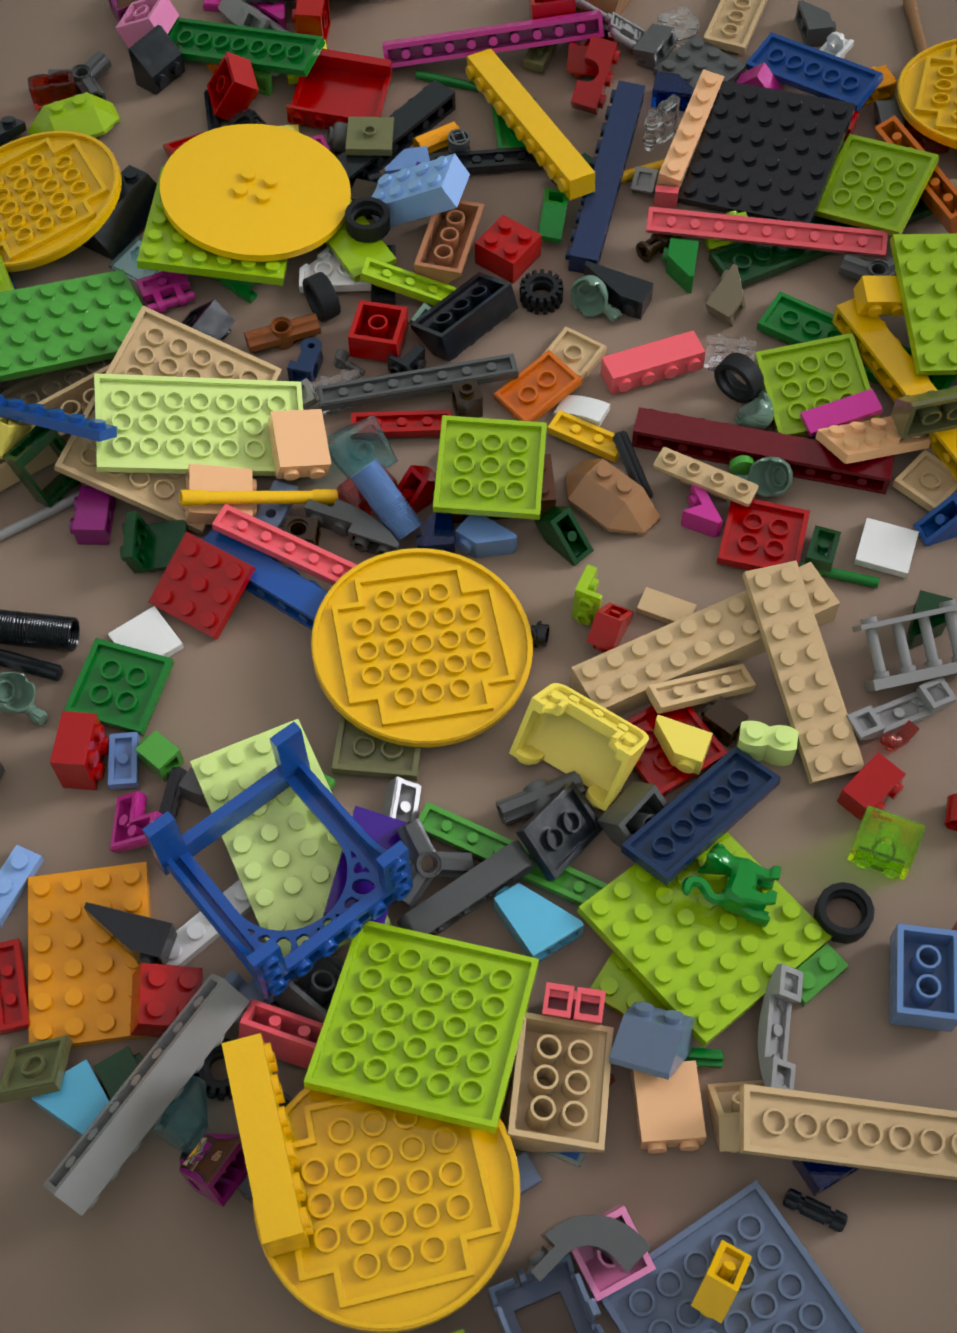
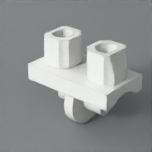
M832 32L827 37V42L819 50L844 58L845 54L853 47L854 40L845 39L843 33Z

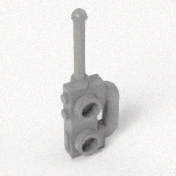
M575 0L576 4H580L590 11L600 10L585 0ZM600 10L602 18L607 22L606 30L610 32L611 37L632 50L646 30L614 11L610 14Z

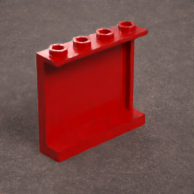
M322 49L308 76H299L292 103L286 106L288 123L329 129V126H333L335 122L348 123V117H381L392 78V60Z

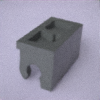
M652 23L632 49L633 55L642 56L645 61L638 60L636 63L638 66L652 69L653 71L655 66L669 56L676 47L674 27Z

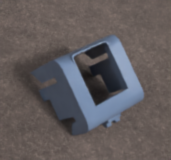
M570 1254L565 1255L541 1282L535 1281L528 1273L525 1274L521 1268L516 1271L518 1282L515 1283L514 1278H511L488 1288V1297L502 1333H522L515 1312L558 1293L562 1296L576 1333H605L600 1324H595L597 1316L601 1312L595 1298H589L580 1274H575Z

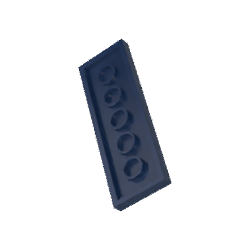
M735 746L621 845V852L667 886L780 784L781 777Z

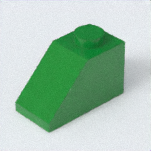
M670 238L669 248L664 247L662 262H667L666 273L687 293H692L699 241Z

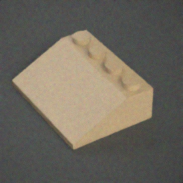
M526 1012L508 1084L504 1125L508 1132L507 1135L510 1136L514 1149L529 1152H604L611 1070L609 1056L612 1050L614 1027Z

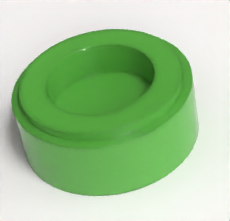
M747 455L733 458L729 463L730 474H748L750 467L755 462L754 459Z

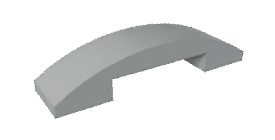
M942 676L919 685L916 692L876 708H872L871 705L846 716L859 740H870L895 733L921 722L956 702L957 697Z
M777 964L762 1002L758 1025V1058L760 1071L766 1087L794 1090L796 1064L787 1061L792 1004L801 1003L804 972L784 964Z

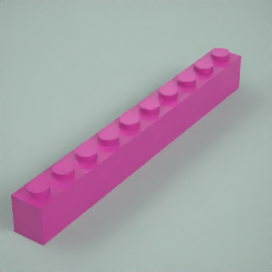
M600 10L384 41L382 44L384 59L392 60V68L464 58L490 48L494 53L587 40L591 39V35L600 38L604 37L603 18Z

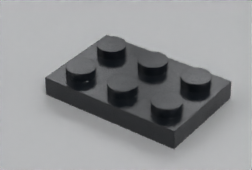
M571 781L565 783L516 834L547 881H552L559 877L603 828L598 823V818L575 783Z

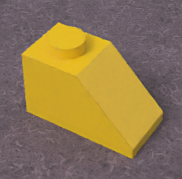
M721 1240L691 1306L699 1310L705 1317L714 1319L722 1324L739 1291L752 1256Z

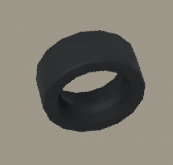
M362 197L351 202L345 210L346 230L349 236L356 241L364 243L375 242L384 238L390 230V210L387 204L374 197ZM363 215H375L381 218L377 223L371 225L355 222L358 217Z
M318 272L303 279L302 284L305 297L312 312L316 313L319 321L325 322L340 315L341 306L339 298L331 281L323 272Z
M741 353L727 355L714 370L717 386L726 396L737 402L745 403L750 401L764 385L761 369L751 358ZM732 371L736 372L739 376H741L746 384L740 382L732 373Z
M841 882L832 884L823 890L814 908V919L827 934L832 936L831 940L833 942L847 944L856 942L865 936L874 920L875 908L870 896L862 888L855 884ZM835 898H844L852 901L861 911L860 923L854 928H843L834 924L826 913L828 903Z

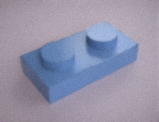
M138 732L109 734L108 787L110 790L139 788V757L135 750L140 743Z

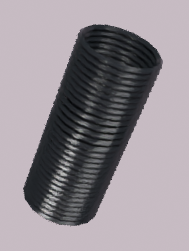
M0 609V644L73 652L76 649L80 635L79 621L76 617Z

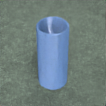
M375 459L350 477V480L357 486L356 488H358L359 493L363 495L369 506H371L370 508L376 512L375 515H378L379 520H382L381 523L385 525L399 542L421 526L423 522L419 520L420 518L413 511L414 509L410 507V504H407L408 501L399 492L400 490H398L392 479L388 477L389 475L385 472L386 470Z

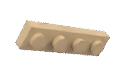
M739 664L648 685L645 693L657 714L716 701L721 696L728 698L753 692L756 684L744 664Z

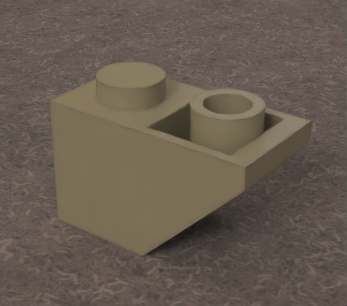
M735 264L729 270L724 271L719 285L715 290L710 291L705 303L709 314L732 327L746 308L738 266Z

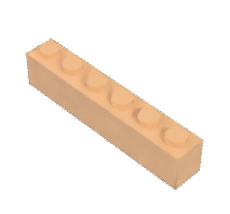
M702 70L660 169L656 185L679 187L680 190L725 76Z

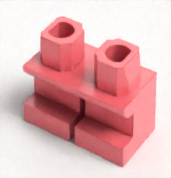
M546 982L542 1015L601 1025L606 991L578 987L577 991H574L575 986Z

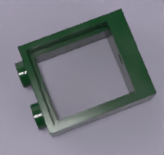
M35 426L2 457L35 500L51 508L71 488L76 487L80 481L60 473L41 490L25 469V466L48 445L60 457L66 443L57 431Z

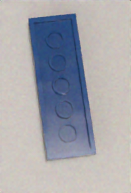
M772 32L746 62L747 70L765 62L780 83L817 97L855 103L856 112L859 111L883 81V73Z

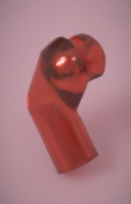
M908 720L895 736L891 732H886L881 737L880 742L885 746V750L894 752L905 746L920 729Z

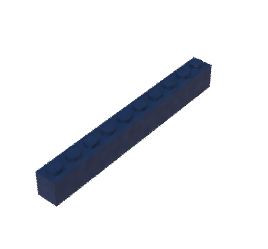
M619 81L617 89H612L610 96L612 106H607L605 120L608 121L602 124L600 137L603 138L602 140L598 139L595 154H598V156L593 157L591 168L595 171V192L584 195L581 198L583 209H578L575 222L578 224V227H573L570 241L573 242V245H568L565 260H569V271L584 274L586 261L598 265L600 263L641 112L645 85Z

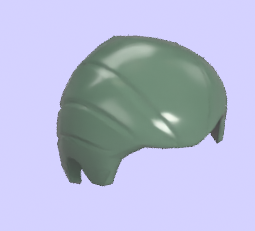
M586 275L573 282L570 290L572 304L575 309L578 308L583 316L594 317L603 312L612 323L622 317L621 311L608 303L607 288L601 279L594 275Z
M764 389L755 395L753 401L738 410L739 417L734 414L735 421L738 426L765 430L771 424L774 417V409L771 399Z
M779 457L761 458L752 464L748 474H735V476L757 484L759 488L756 494L761 497H779L788 491L793 481V471L790 465Z
M0 673V711L7 714L25 713L34 724L43 726L47 722L48 714L36 708V705L33 704L36 693L35 685L29 682L23 673Z

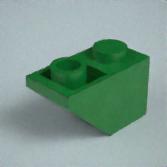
M544 189L539 210L538 233L541 235V240L546 242L561 243L568 197L561 193L560 190Z

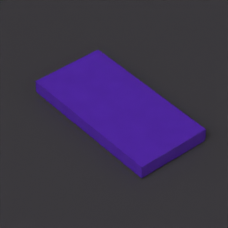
M355 806L352 817L364 831L386 850L400 841L395 829L407 823L359 806ZM343 850L340 854L323 916L338 902L346 884L347 861ZM361 865L355 868L354 872L356 874L363 872ZM367 881L357 882L352 887L359 894H368L375 888L372 883ZM351 899L345 904V907L350 908L351 904L357 901ZM389 906L380 918L376 920L372 918L370 921L385 924Z

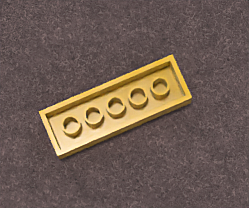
M261 1033L221 1043L262 1245L269 1257L309 1247L308 1236L313 1235L314 1231L306 1206H301V1202L306 1201V1194L299 1172L294 1173V1168L299 1167V1162L292 1139H287L286 1137L292 1135V1130L285 1107H280V1104L285 1103V1098L278 1075H273L274 1072H278V1066L271 1043H264Z

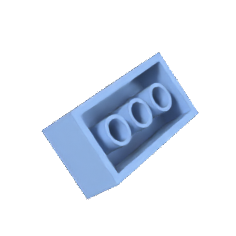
M455 153L448 156H440L429 162H421L416 166L382 175L371 197L380 199L387 204L390 210V227H394L457 208L470 174ZM371 215L376 222L381 220L378 216Z

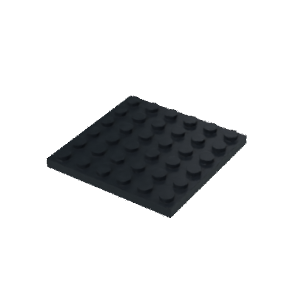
M723 80L680 187L677 203L726 213L746 211L748 217L813 223L853 117L855 103Z

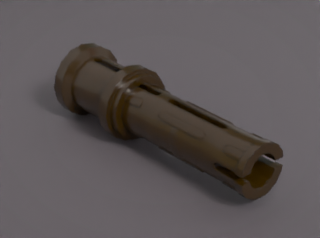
M653 233L650 239L637 243L636 252L641 260L649 262L654 255L664 252V247H668L670 238L679 239L682 236Z

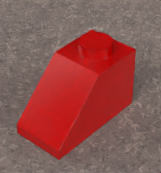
M410 465L397 486L398 490H400L399 492L408 501L407 504H410V507L414 509L413 511L416 514L434 500L436 473L429 466Z
M609 602L596 612L586 642L593 644V648L601 652H607L618 647L633 617L634 611Z

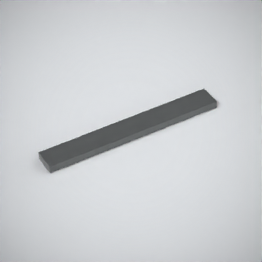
M512 353L316 387L320 408L322 411L451 390V384L476 379L478 385L516 379L519 376V372Z

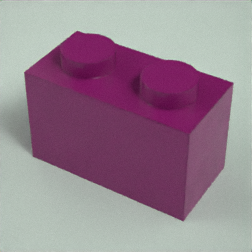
M80 486L79 495L74 498L75 516L70 520V532L74 534L78 544L109 545L116 508L114 496L90 486Z

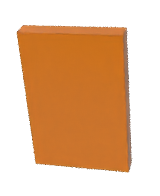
M548 350L522 370L518 378L511 379L493 393V397L516 420L536 422L583 383L582 378Z

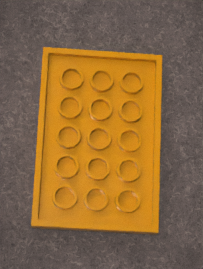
M147 862L28 877L29 1043L68 1035L73 1042L71 1048L149 1037L130 1035L132 978L139 964L95 924L84 909L85 903L88 902L151 918L149 867Z

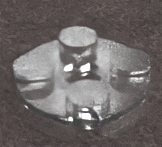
M679 7L677 10H670L658 15L657 24L674 27L675 43L677 46L684 45L695 35L699 34L700 22L694 14L690 13L687 7Z

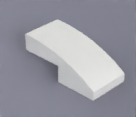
M568 395L559 403L553 412V416L555 417L560 409L600 427L610 411V404L590 397Z

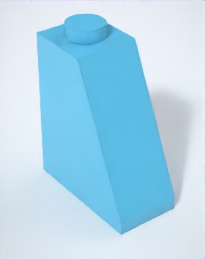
M520 883L513 887H503L494 897L495 912L525 956L538 958L539 962L583 936L584 924L580 919Z
M87 1059L65 1072L60 1091L31 1097L39 1108L80 1136L83 1135L110 1101L96 1072Z

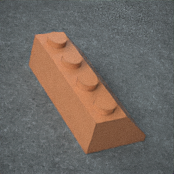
M460 200L457 208L432 215L414 263V273L445 284L461 277L484 210V204Z

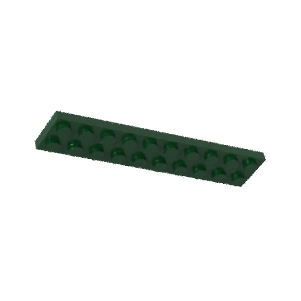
M921 198L907 224L933 215ZM817 216L813 220V224L859 228ZM737 242L710 252L708 260L720 276H722L725 270H729L733 264L737 265L743 288L834 252Z

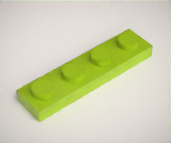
M366 257L359 279L433 306L457 289L448 284L370 257Z

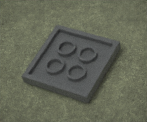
M695 35L655 66L653 75L691 98L703 69L725 76L724 81L734 82L739 78L740 74L746 72L747 65L710 43L704 42L703 39Z

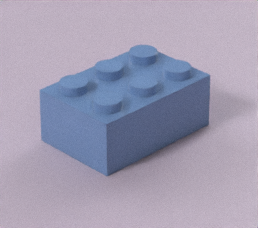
M907 924L896 925L890 936L889 1024L952 1032L957 1026L956 930Z

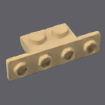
M666 447L662 448L653 464L654 469L680 479V482L688 486H691V484L706 490L710 495L725 501L729 499L746 507L750 506L759 488L755 483Z

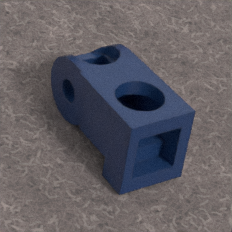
M307 338L301 342V352L297 362L290 361L287 371L289 381L300 382L307 378L313 387L323 363L322 344L316 338Z

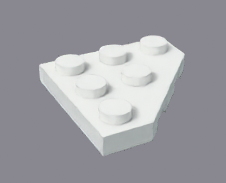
M328 247L317 255V259L308 265L306 263L299 268L300 293H304L303 279L318 272H323L329 278L336 292L371 291L370 283L361 280L354 283Z

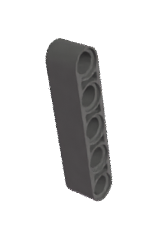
M520 841L511 842L399 918L397 923L400 928L437 936L495 897L500 889L505 886H511L535 868L536 864Z

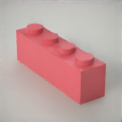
M693 330L603 356L600 373L611 395L627 392L640 386H647L664 379H671L684 373L695 372L703 368L706 352Z
M251 999L239 1022L238 1039L261 1033L264 1043H271L276 1059L308 1070L323 1023Z

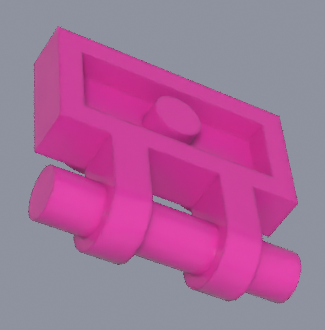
M162 271L136 280L144 302L155 301L148 304L147 308L160 314L167 312L168 308L178 305L180 307L186 306L187 302L196 300L193 290L183 292L190 289L186 274ZM171 294H175V295H176V296H173V297H170V298H167V299H164V300H163V298H162V297H165V296H168V295H171Z

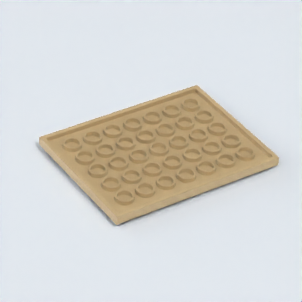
M142 306L105 374L278 381L282 369ZM94 395L83 413L85 419H95ZM71 435L55 464V471L168 521L185 520V506H181L179 501L180 490H185V474L96 472L95 441ZM187 523L188 530L202 535L207 525Z

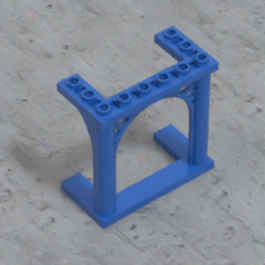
M292 722L270 738L277 767L181 835L176 820L169 811L142 829L159 868L166 876L168 874L172 875L253 976L258 991L265 1000L284 992L289 982L297 976L302 977L313 968L315 962L322 957L326 958L332 955L342 941L358 935L363 929V925L372 918L374 920L380 918L387 911V907L396 900L401 901L406 898L413 888L409 849L400 840L386 850L364 831L311 771L302 730L295 722ZM290 787L341 846L347 861V880L340 899L324 917L299 929L278 931L262 928L245 919L229 902L193 856ZM361 865L363 872L356 874L354 872L355 868ZM360 881L370 882L375 887L368 894H359L352 889L353 885ZM353 899L357 901L356 903L351 904L350 908L345 907V904L349 900ZM330 920L331 922L325 926L324 923ZM303 936H307L309 939L304 940L302 944L298 947L297 940ZM264 937L270 938L265 943L259 941L261 938ZM282 939H286L291 943V951L286 957H283L281 948L277 944Z

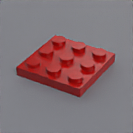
M753 499L749 507L731 501L716 564L749 571L796 560L799 566L810 510Z
M186 531L148 603L218 640L256 568Z
M652 705L626 720L642 729L649 736L647 745L633 769L644 783L656 785L663 797L699 775L681 772L677 767L670 764L654 734L657 715H661L711 732L692 707L657 714ZM714 734L712 735L710 747L700 774L707 771L728 753Z

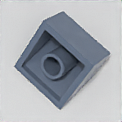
M635 1002L622 1017L609 1056V1063L669 1080L691 1053L694 1018L683 1015L682 1012L677 1010L667 1011L656 1008L647 1002Z

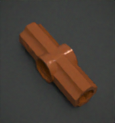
M316 313L294 319L284 316L276 317L269 326L244 332L249 352L253 353L271 347L282 350L288 349L294 345L296 340L321 334V329Z

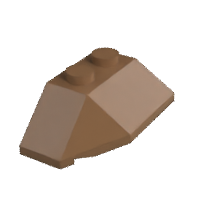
M604 459L582 460L565 475L568 503L606 531L624 534L636 533V535L644 536L661 520V516L644 488Z

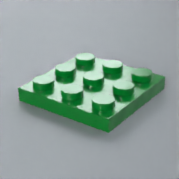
M95 638L63 711L95 713L101 725L126 732H138L140 736H144L173 668L174 661L169 657Z

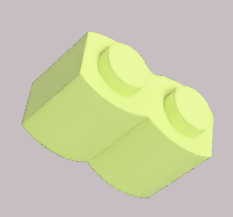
M743 721L738 732L736 747L757 761L764 760L775 766H788L792 764L797 750L799 731L785 725L770 727L759 721Z

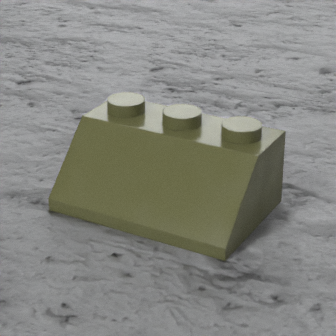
M957 385L948 389L930 390L922 394L905 395L897 398L891 416L901 439L957 428Z

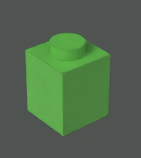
M157 730L150 736L144 737L135 749L140 762L164 782L168 779L171 768L180 767L184 763L180 749Z

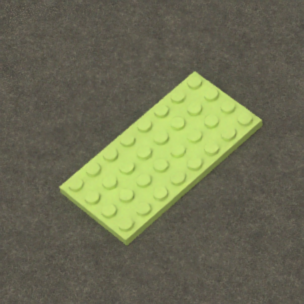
M94 373L95 419H102L106 421V424L117 426V437L100 442L95 441L96 472L186 474L190 463L252 469L253 476H276L267 426L271 411L303 410L301 382Z
M299 719L190 761L211 814L277 767L270 738L292 722H295L302 730L311 771L331 792ZM288 787L221 836L258 925L262 928L278 931L299 929L324 917V909L342 851L335 838L294 791ZM387 915L385 924L392 925ZM330 920L326 921V922L324 923V925L326 926V925L329 924L331 921H330ZM307 936L299 938L297 940L298 947L304 940L309 938ZM264 937L266 942L270 939L268 937ZM346 938L338 945L337 950L351 945L353 938ZM282 939L277 944L281 948L283 957H286L291 951V943L286 939Z

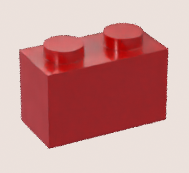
M878 752L842 789L837 802L865 824L871 816L876 819L886 808L884 803L889 797L894 800L904 789L901 783L906 773Z

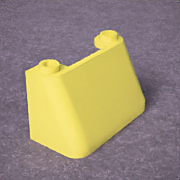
M553 683L531 698L509 754L516 757L524 765L537 764L544 760L565 774L576 771L580 775L583 784L589 787L586 792V798L589 800V803L595 808L606 811L614 803L647 745L649 736L642 729L568 686Z

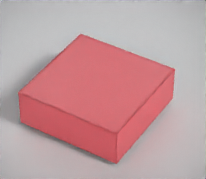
M656 185L653 207L676 209L679 187Z

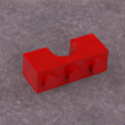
M591 35L585 54V63L595 67L599 72L597 77L590 82L577 80L571 99L572 108L595 115L598 114L599 108H604L607 97L604 95L606 87L611 86L614 75L611 73L613 65L617 66L621 53L618 51V44L616 42Z

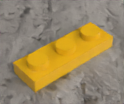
M560 409L547 427L548 434L614 463L620 456L613 441L615 433Z

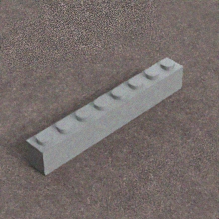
M211 973L44 1182L43 1186L81 1216L88 1209L92 1208L98 1201L99 1194L105 1186L118 1176L121 1166L130 1154L135 1153L139 1149L142 1139L148 1131L161 1121L166 1108L182 1094L184 1085L193 1074L203 1067L206 1057L213 1048L222 1043L225 1033L231 1025L243 1016L245 1008L250 1001L226 979Z

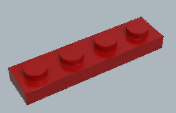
M452 410L351 413L352 439L440 436L442 415L452 416Z

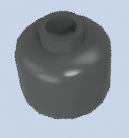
M335 122L333 126H329L327 144L330 145L333 152L344 153L346 151L348 123Z

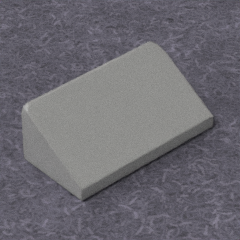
M395 777L389 781L386 787L382 814L404 822L416 819L422 786L400 777Z

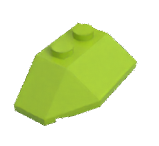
M86 92L44 105L29 127L28 133L32 135L48 131H72L96 138L105 135L121 120L113 103Z

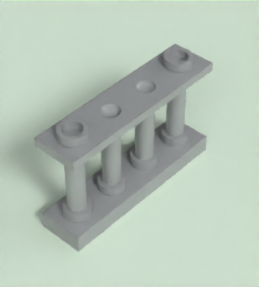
M956 599L940 602V608L882 621H878L877 616L860 619L861 625L852 627L853 632L865 630L874 667L873 679L864 681L866 692L957 673ZM942 613L945 616L953 651L952 662L945 664L942 663V659H938L929 616ZM918 619L927 662H925L926 668L916 670L915 665H912L903 625L904 621ZM892 624L901 668H898L899 674L890 675L889 671L885 669L876 627Z

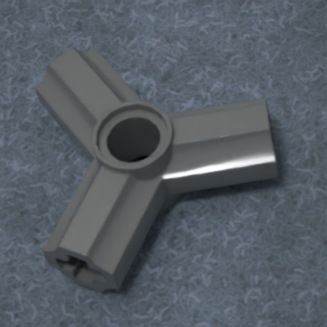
M98 51L85 64L75 65L72 69H49V87L52 90H76L78 94L88 92L105 100V93L97 83V80L111 67V62L104 53Z
M846 254L839 269V274L858 281L862 276H897L893 255L884 260L875 259L868 262Z
M419 818L411 820L395 829L400 840L409 849L413 888L409 895L401 901L411 908L417 905L434 877L459 878L473 868L472 853L435 851ZM429 855L433 860V866L429 871L424 872L420 862L424 856Z

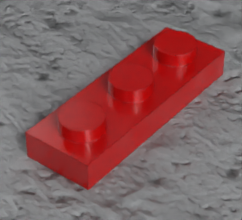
M19 938L0 943V1035L29 1029L30 1026L27 982L22 942Z

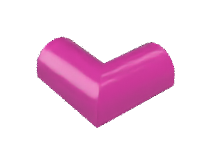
M135 791L117 797L110 851L123 853L149 845L142 829L163 814L158 811L145 814L148 798L144 793Z

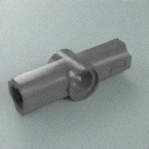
M572 771L547 782L544 779H539L528 784L522 792L497 801L496 808L502 823L505 826H509L533 816L565 783L571 781L575 783L584 796L585 789L580 775L576 771Z

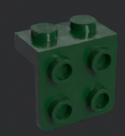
M137 511L126 512V520L122 526L124 540L123 546L120 547L121 559L125 561L134 574L166 570L186 531L188 532V524L185 520L146 524Z

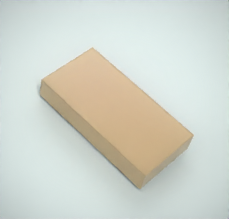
M646 587L637 606L636 613L670 624L695 613L697 604Z

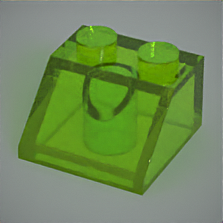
M868 805L857 827L847 860L854 862L858 867L872 868L880 871L889 878L904 880L911 869L926 825Z

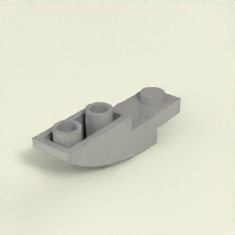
M221 0L218 9L236 25L289 32L261 13L262 11L246 2V0Z

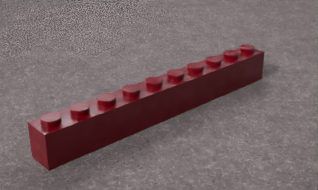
M641 407L638 409L632 437V446L636 448L661 452L662 448L666 447L694 459L729 465L733 458L740 455L750 456L755 462L765 457H779L790 465L793 477L879 494H886L891 480L894 455L845 464L818 440Z

